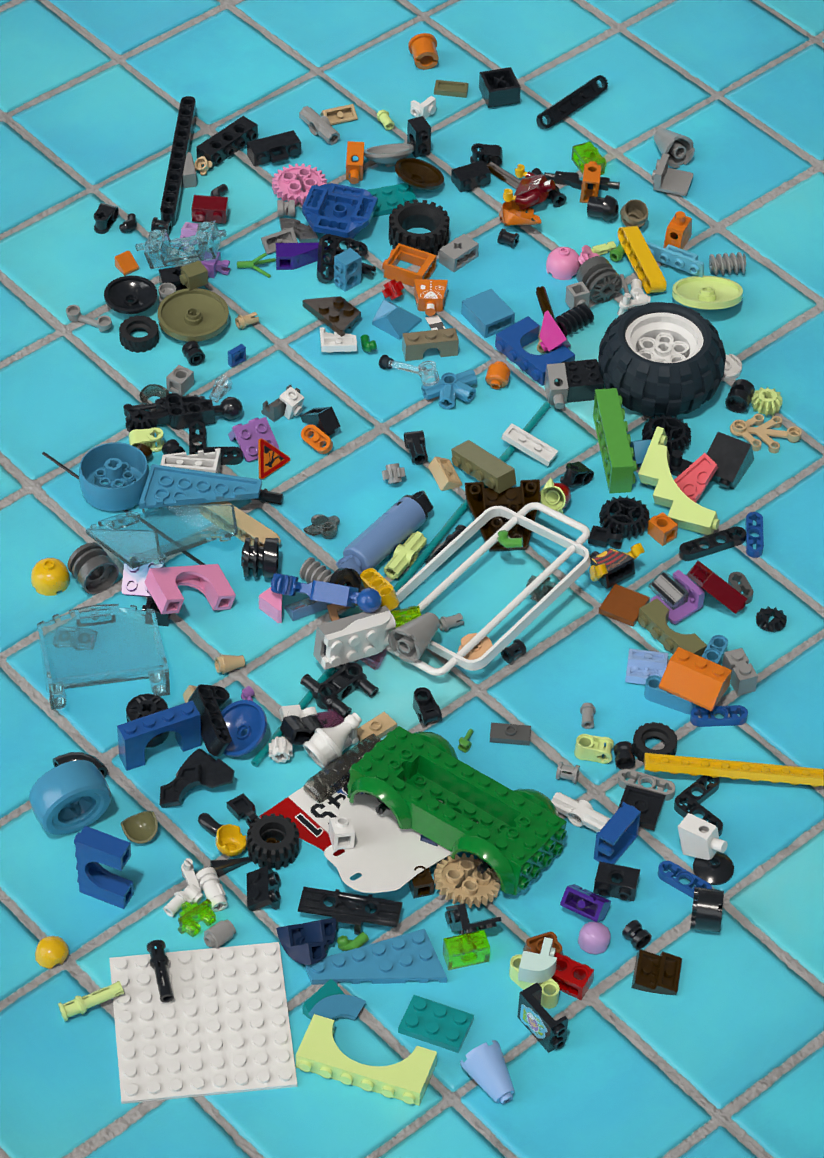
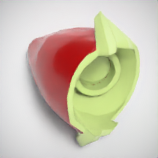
M550 478L541 490L540 502L563 514V510L570 502L571 490L565 484L555 483Z

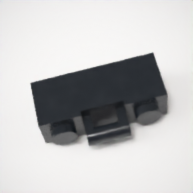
M294 130L247 142V156L253 166L264 165L268 162L276 163L301 154V141Z

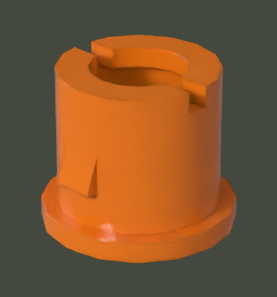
M421 33L411 38L408 48L410 53L413 54L416 67L426 70L437 65L439 57L436 50V38L428 33Z

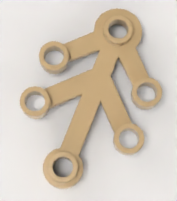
M755 414L753 418L747 421L735 420L730 426V432L735 436H742L752 444L753 451H759L762 442L755 439L751 434H756L769 446L768 450L771 453H778L780 444L769 436L787 438L789 442L796 443L801 439L802 430L796 426L789 427L787 431L770 429L772 427L780 428L782 426V418L773 416L771 420L764 423V416L762 414Z

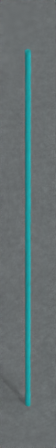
M545 402L523 428L524 431L530 433L550 408L548 402ZM510 444L499 459L506 462L517 448ZM466 499L394 586L395 592L411 579L468 509ZM326 669L317 682L323 683L336 669ZM310 690L298 704L301 710H304L314 698ZM280 727L251 761L253 766L258 767L269 753V743H271V740L284 735L280 731Z

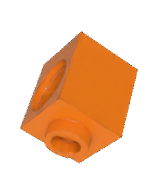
M664 512L653 516L649 520L648 534L662 546L677 538L678 524Z

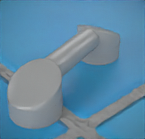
M70 305L66 308L67 317L72 322L80 321L97 327L101 332L108 330L112 326L109 316L104 315L95 320L81 315L80 307L77 305Z

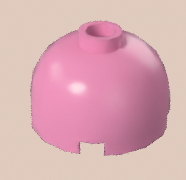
M569 247L555 248L549 253L546 261L547 273L549 274L550 272L552 277L558 280L572 279V276L577 275V271L581 266L578 260V253Z

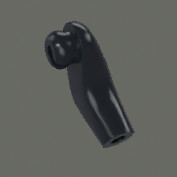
M222 184L214 188L210 196L222 197L228 191L227 185Z

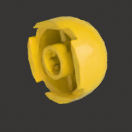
M41 559L32 569L31 584L39 594L54 596L61 590L62 592L65 591L69 586L70 577L68 569L59 559Z

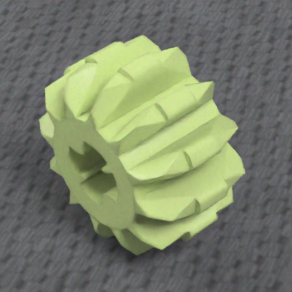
M760 387L759 390H755L751 400L753 410L758 411L759 414H765V416L768 414L774 416L775 413H779L783 402L780 392H776L775 388L769 389L768 387L766 389Z

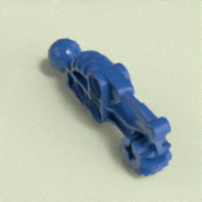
M278 573L274 574L273 579H271V591L274 593L295 596L296 592L306 593L311 600L354 608L357 604L366 613L375 612L381 605V596L373 588L363 589L359 593V588L316 580L306 584L298 582V577Z

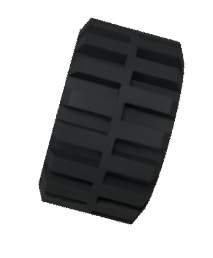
M271 814V816L262 815L261 819L256 818L255 823L250 824V829L247 831L248 855L252 856L254 864L258 863V866L261 868L268 865L270 868L277 870L281 866L285 868L288 866V863L292 864L295 861L299 851V830L296 828L295 822H291V819L288 817L284 818V815L279 814V816H275V814ZM268 838H275L276 840H279L280 842H278V843H267V842H265V841H266Z

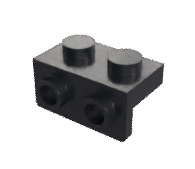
M268 865L247 873V908L250 911L270 905L275 910L279 909V900L281 899L279 893L280 877Z

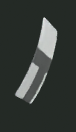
M438 315L425 317L431 330L445 329Z

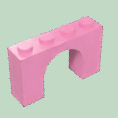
M218 564L149 568L144 582L161 614L180 612L184 597L178 588L181 585L191 586L201 591L207 598L213 611L231 609L236 596Z

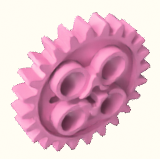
M296 163L295 167L289 164V168L283 167V171L278 170V174L274 173V178H272V190H274V194H277V198L282 197L283 201L295 200V205L298 202L301 205L304 204L312 185L321 186L327 184L325 174H322L321 170L317 171V167L312 169L311 165L305 167L304 163L301 166H298Z

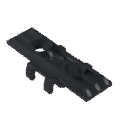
M303 887L298 912L335 918L336 931H338L339 922L355 925L354 934H360L364 922L398 927L403 902L373 898L371 894L364 896L340 892L339 889L329 891ZM324 902H331L333 906H326ZM371 909H377L376 912L370 913Z

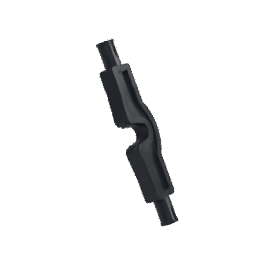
M556 171L555 174L544 173L547 179L554 180L555 184L568 185L581 190L582 180H579L578 173ZM600 177L599 190L608 191V188L619 190L620 182H612L610 178ZM588 183L587 188L593 189V184Z

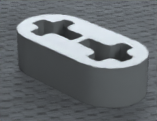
M741 572L731 573L728 578V584L739 593L743 592L742 595L747 598L746 604L750 603L753 598V589L745 575Z

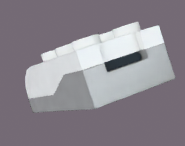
M382 606L372 613L362 612L317 625L313 655L324 670L376 655L389 645L388 636L396 628L394 616L386 606Z

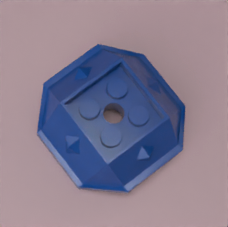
M334 183L321 186L312 185L302 206V213L314 232L354 239L363 228L369 225L378 204V198L366 189Z

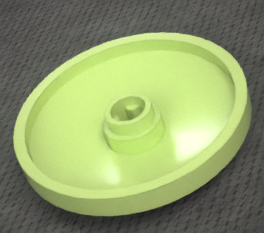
M692 276L677 281L673 285L672 296L677 302L688 307L709 310L724 309L735 306L742 301L743 289L738 283L730 279L717 276Z

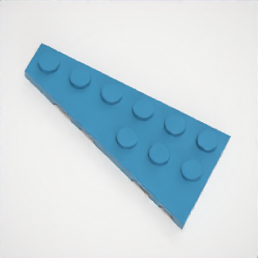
M152 464L139 502V509L259 498L262 480Z
M425 929L331 955L318 963L305 965V970L312 985H322L330 979L335 981L336 984L339 982L360 984V981H372V984L406 983L407 981L428 983V980H439V983H447V976Z

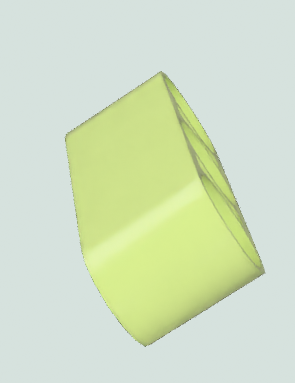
M518 954L510 960L509 976L512 981L524 990L535 983L518 980L519 965L522 955ZM552 978L538 983L542 987L541 1005L548 1009L556 1007L559 1000V985Z

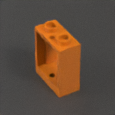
M398 243L396 248L391 250L389 258L383 262L384 277L391 280L395 279L397 282L401 281L403 284L414 287V279H429L436 269L437 255ZM402 260L421 268L416 273L398 267L397 264Z

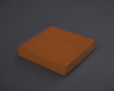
M615 584L599 607L598 613L634 627L638 620L639 608L649 603L650 597Z

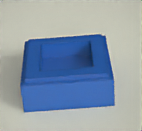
M243 344L228 351V365L230 367H234L246 360V347Z

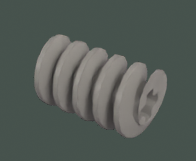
M738 252L736 256L734 253H730L729 256L727 253H724L723 256L716 254V257L713 254L709 255L710 273L714 271L715 276H717L718 271H721V274L724 275L725 270L728 271L729 275H731L732 270L735 271V274H738L739 269L745 274V253H743V256L741 252Z
M313 557L308 558L303 563L299 573L300 578L308 584L313 582V580L328 582L332 576L331 570L326 569L324 565H321L319 561H315Z

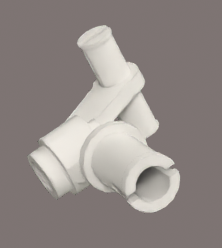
M633 279L631 281L630 294L625 293L623 300L620 301V308L617 312L618 316L626 312L628 308L650 303L651 297L644 294L640 279Z
M186 858L181 866L182 877L186 879L188 886L184 891L175 892L174 898L163 907L164 912L170 917H173L183 905L188 903L197 905L204 896L201 893V888L193 870V861L190 858Z

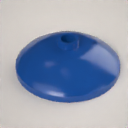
M240 700L228 705L221 711L232 738L231 743L223 754L229 757H239L254 750L262 741L266 732L267 717L264 710L253 701Z

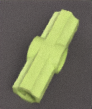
M418 531L412 533L403 545L399 544L396 547L392 559L384 567V573L388 578L392 580L398 579L408 566L411 567L415 562L418 553L427 544V538L424 537L423 533Z

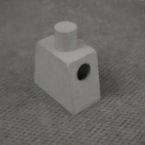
M565 363L547 364L544 381L548 403L554 405L556 409L564 408L567 402L568 382Z

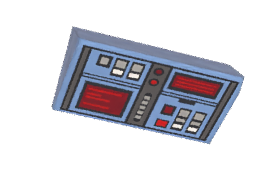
M309 597L286 605L285 610L292 621L326 610L328 603L311 600Z

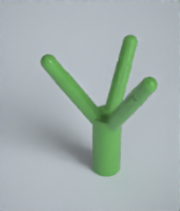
M264 253L252 261H237V268H253L270 278V274L255 265L274 262L276 259L261 260L267 256Z

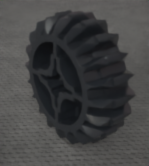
M662 414L661 417L655 415L654 419L649 418V421L645 422L642 430V440H652L656 428L661 427L664 428L665 434L668 437L666 446L669 454H672L674 450H680L684 453L685 449H688L692 437L691 428L688 427V423H684L683 419L678 420L677 416L671 417L670 414L669 416Z
M628 495L626 498L619 496L616 499L612 497L611 501L607 500L602 505L601 512L599 513L600 526L611 529L612 534L623 535L622 539L627 538L630 540L631 537L637 539L638 535L642 536L644 531L647 530L650 513L646 505L642 504L641 500L636 501L635 497L632 499L628 498Z

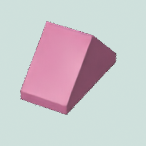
M270 587L259 595V609L277 623H282L283 594L272 592Z

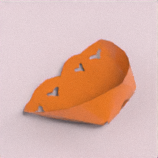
M514 200L504 202L499 212V218L507 227L510 225L542 224L540 217L533 215V208L521 210L517 203H514Z

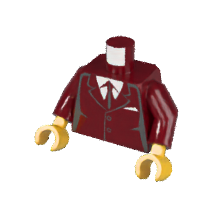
M518 164L517 169L515 168V175L518 178H522L514 195L513 190L504 189L503 199L505 202L514 200V203H517L519 208L524 210L544 202L549 192L555 190L556 185L553 180L548 181L543 174L536 175L530 171L525 172V166Z

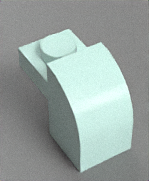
M544 937L540 954L523 951L519 965V981L542 983L554 975L557 957H554L556 948L552 947V938Z

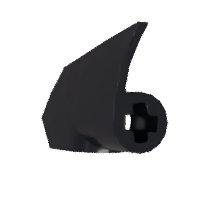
M203 749L194 751L181 766L200 764L202 766L201 785L205 787L216 788L233 783L235 771L222 760H215Z

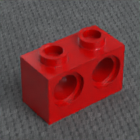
M556 952L554 956L557 957L556 971L551 978L559 985L560 991L582 1000L593 983L594 969Z

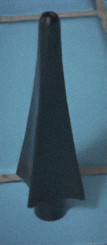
M252 856L227 860H210V867L215 869L219 878L238 867L252 862Z

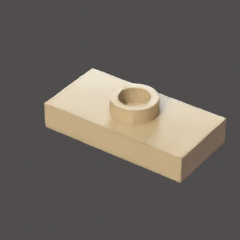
M383 712L357 728V737L364 746L368 747L388 734L389 731H393L397 727V723L388 714Z

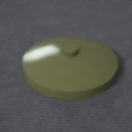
M206 289L178 290L165 297L158 307V323L161 329L169 336L181 341L197 342L213 338L225 329L229 321V309L225 300L218 294Z

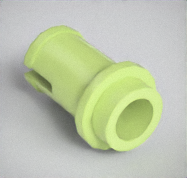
M380 110L377 113V120L383 124L386 130L393 129L395 124L389 117V112Z

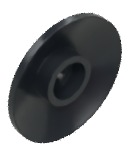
M717 851L710 860L695 858L693 872L710 885H721L732 878L734 864L727 855Z

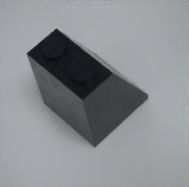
M717 432L707 452V455L718 466L710 482L714 481L726 489H735L754 461L752 444Z

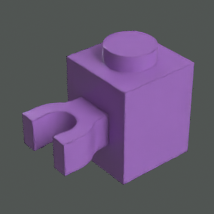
M208 249L203 250L198 261L200 260L208 270L209 278H215L218 271L225 275L229 274L230 268L228 266L230 261H221V252Z

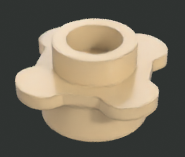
M201 156L195 161V171L198 170L201 175H206L208 169L213 166V163L207 161L204 156Z

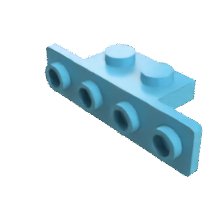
M646 242L656 261L699 277L704 276V263L698 260L697 254L669 244L666 248Z

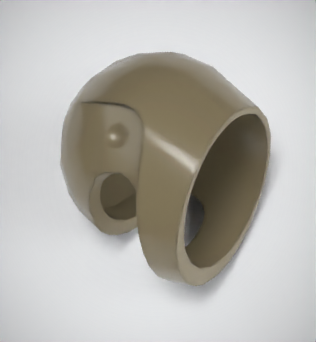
M636 199L628 201L620 210L622 223L626 227H642L648 219L646 204Z

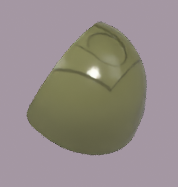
M144 811L126 818L121 822V827L124 834L132 842L146 843L155 836L158 822L154 811Z

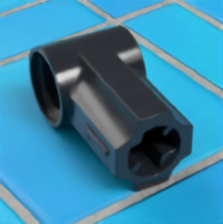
M423 430L405 432L404 443L406 449H409L412 462L416 465H422L428 460Z

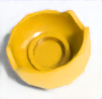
M232 824L222 825L217 830L215 838L216 847L223 855L230 857L240 855L246 849V835L243 836L241 834L239 826Z
M59 936L45 937L37 945L35 960L40 966L52 969L54 965L59 963L62 965L69 955L68 945Z

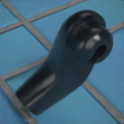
M202 813L198 817V823L210 835L216 837L217 830L222 824L216 822L208 813Z

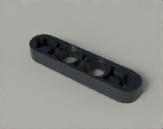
M736 526L685 542L680 545L679 558L684 561H692L741 545L745 542L746 530ZM717 539H723V540H725L726 542H725V543H718L716 540H717ZM705 544L708 545L709 548L704 549L701 548L699 545Z

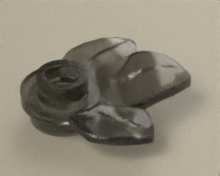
M322 514L314 515L311 518L312 525L303 530L309 535L321 534L323 538L330 539L336 536L338 531L337 525L340 523V519L335 515L330 517Z

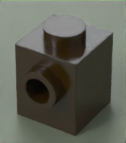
M424 866L415 867L414 871L418 868H422L424 871L408 882L413 899L434 894V880L429 868L426 869Z

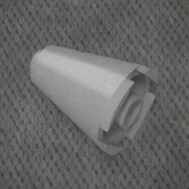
M664 128L659 129L654 134V141L661 154H669V166L679 168L680 165H686L690 162L695 148H693L694 143L689 137Z
M427 612L393 629L388 636V642L393 652L396 650L400 654L398 657L408 663H414L419 660L440 627L439 618L437 615Z

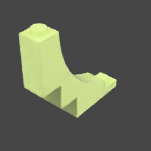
M657 427L638 473L640 482L656 486L653 493L655 504L671 508L668 517L678 524V528L705 535L713 534L714 530L718 529L720 523L716 511L698 505L677 486L670 473V455L666 446L668 437L665 434L664 428Z

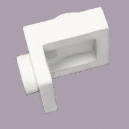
M430 96L421 104L415 100L411 101L410 113L415 117L423 116L426 119L436 112V98Z
M290 387L280 395L279 399L286 404L284 416L288 420L302 412L304 396L294 388Z

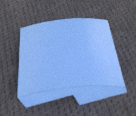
M629 648L625 682L645 685L646 679L649 676L663 677L667 667L668 653Z

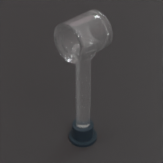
M382 355L379 359V367L381 369L396 368L419 374L422 384L425 386L435 385L440 380L434 361L422 362L417 367L394 361L388 355Z

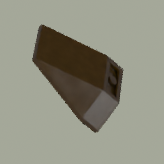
M539 479L521 480L520 487H510L501 493H497L490 488H484L483 482L465 483L466 502L474 520L485 510L493 506H503L517 513L529 503L540 502ZM531 510L524 517L535 521L537 510ZM505 517L490 519L479 529L484 541L486 542L509 519ZM516 524L508 531V536L510 538H523V547L506 548L497 541L489 549V552L527 550L532 531Z

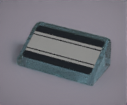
M663 570L648 585L672 610L688 602L689 592L666 570Z

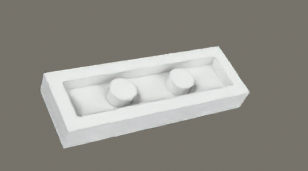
M512 423L501 438L546 466H549L558 454V450Z

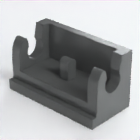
M279 398L269 405L268 401H265L261 413L275 422L284 416L286 404Z

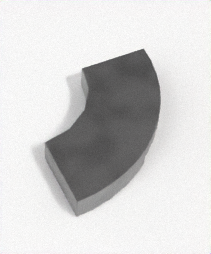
M279 218L281 231L293 227L295 236L300 243L318 242L316 232L309 225L306 226L296 219Z

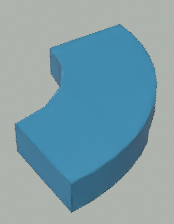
M332 995L320 1000L308 1015L313 1017L316 1014L332 1020L336 1018H349L355 1021L366 1001L352 995Z

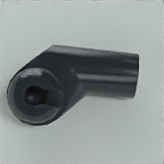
M128 214V220L119 226L122 233L131 232L136 229L135 214Z

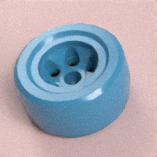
M121 442L105 443L89 450L83 456L79 468V483L85 500L93 507L105 511L127 510L138 505L150 471L146 456L137 447Z
M86 760L70 761L54 767L37 780L29 794L31 807L38 822L48 833L56 835L71 834L82 830L84 826L91 825L104 814L112 798L109 786L102 773L92 762Z

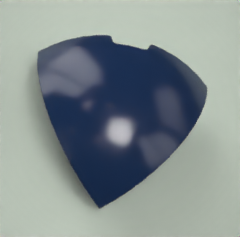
M323 919L278 927L276 929L280 943L286 953L296 962L304 965L318 963L327 956L326 951L329 945L334 943L336 919Z

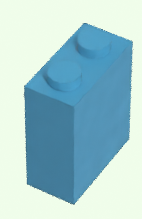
M492 289L462 301L461 314L484 338L495 335L514 324L515 313Z

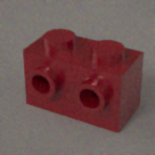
M194 195L192 222L226 224L228 197Z

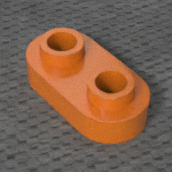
M307 425L302 429V439L318 453L326 454L332 449V440L315 425Z

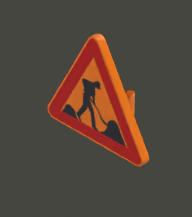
M260 438L258 440L259 479H264L288 463L290 457L263 438Z

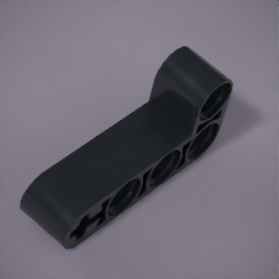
M200 684L192 693L188 702L193 700L200 713L201 736L208 752L218 757L224 753L232 741L220 711L230 695L223 687Z

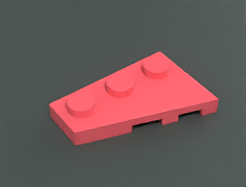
M704 453L675 478L674 481L687 497L697 503L718 466Z

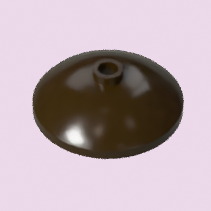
M402 158L396 162L395 171L398 177L414 189L434 190L441 187L444 182V176L441 171L426 161L416 158Z

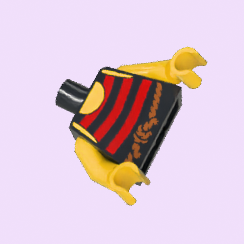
M641 543L632 546L631 551L628 553L620 552L613 548H609L602 553L592 552L590 555L591 567L589 568L591 580L594 582L599 581L608 589L635 574L634 560L641 553L645 552Z

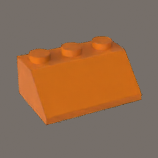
M678 647L668 662L659 688L713 711L730 686L732 670Z

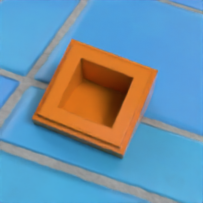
M129 250L115 256V267L124 276L139 269Z

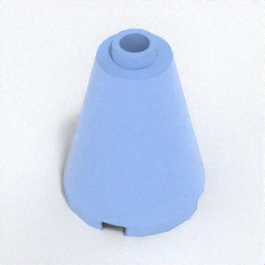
M492 1040V1045L488 1046L486 1042L465 1055L467 1060L465 1062L461 1060L460 1065L496 1103L501 1102L505 1104L513 1099L512 1095L515 1090L498 1041Z

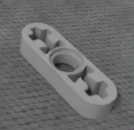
M623 769L619 772L618 785L623 789L626 788V785L659 793L666 795L665 801L673 799L675 795V785L669 780L631 769ZM649 782L652 786L646 788L641 783Z

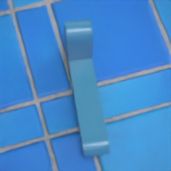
M723 635L713 636L702 657L722 665L724 652H727L728 639ZM652 675L646 679L644 696L647 700L691 715L693 708L700 707L660 689L659 684L662 677Z

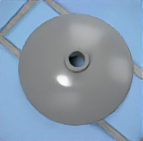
M402 143L379 145L365 149L364 156L375 163L385 164L386 167L395 166L399 159L407 158L412 154L414 146Z

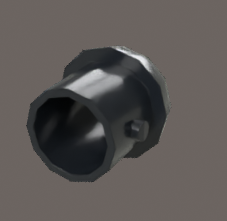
M606 195L605 198L590 196L587 203V215L589 217L603 218L604 221H610L615 219L618 214L619 206L614 197Z

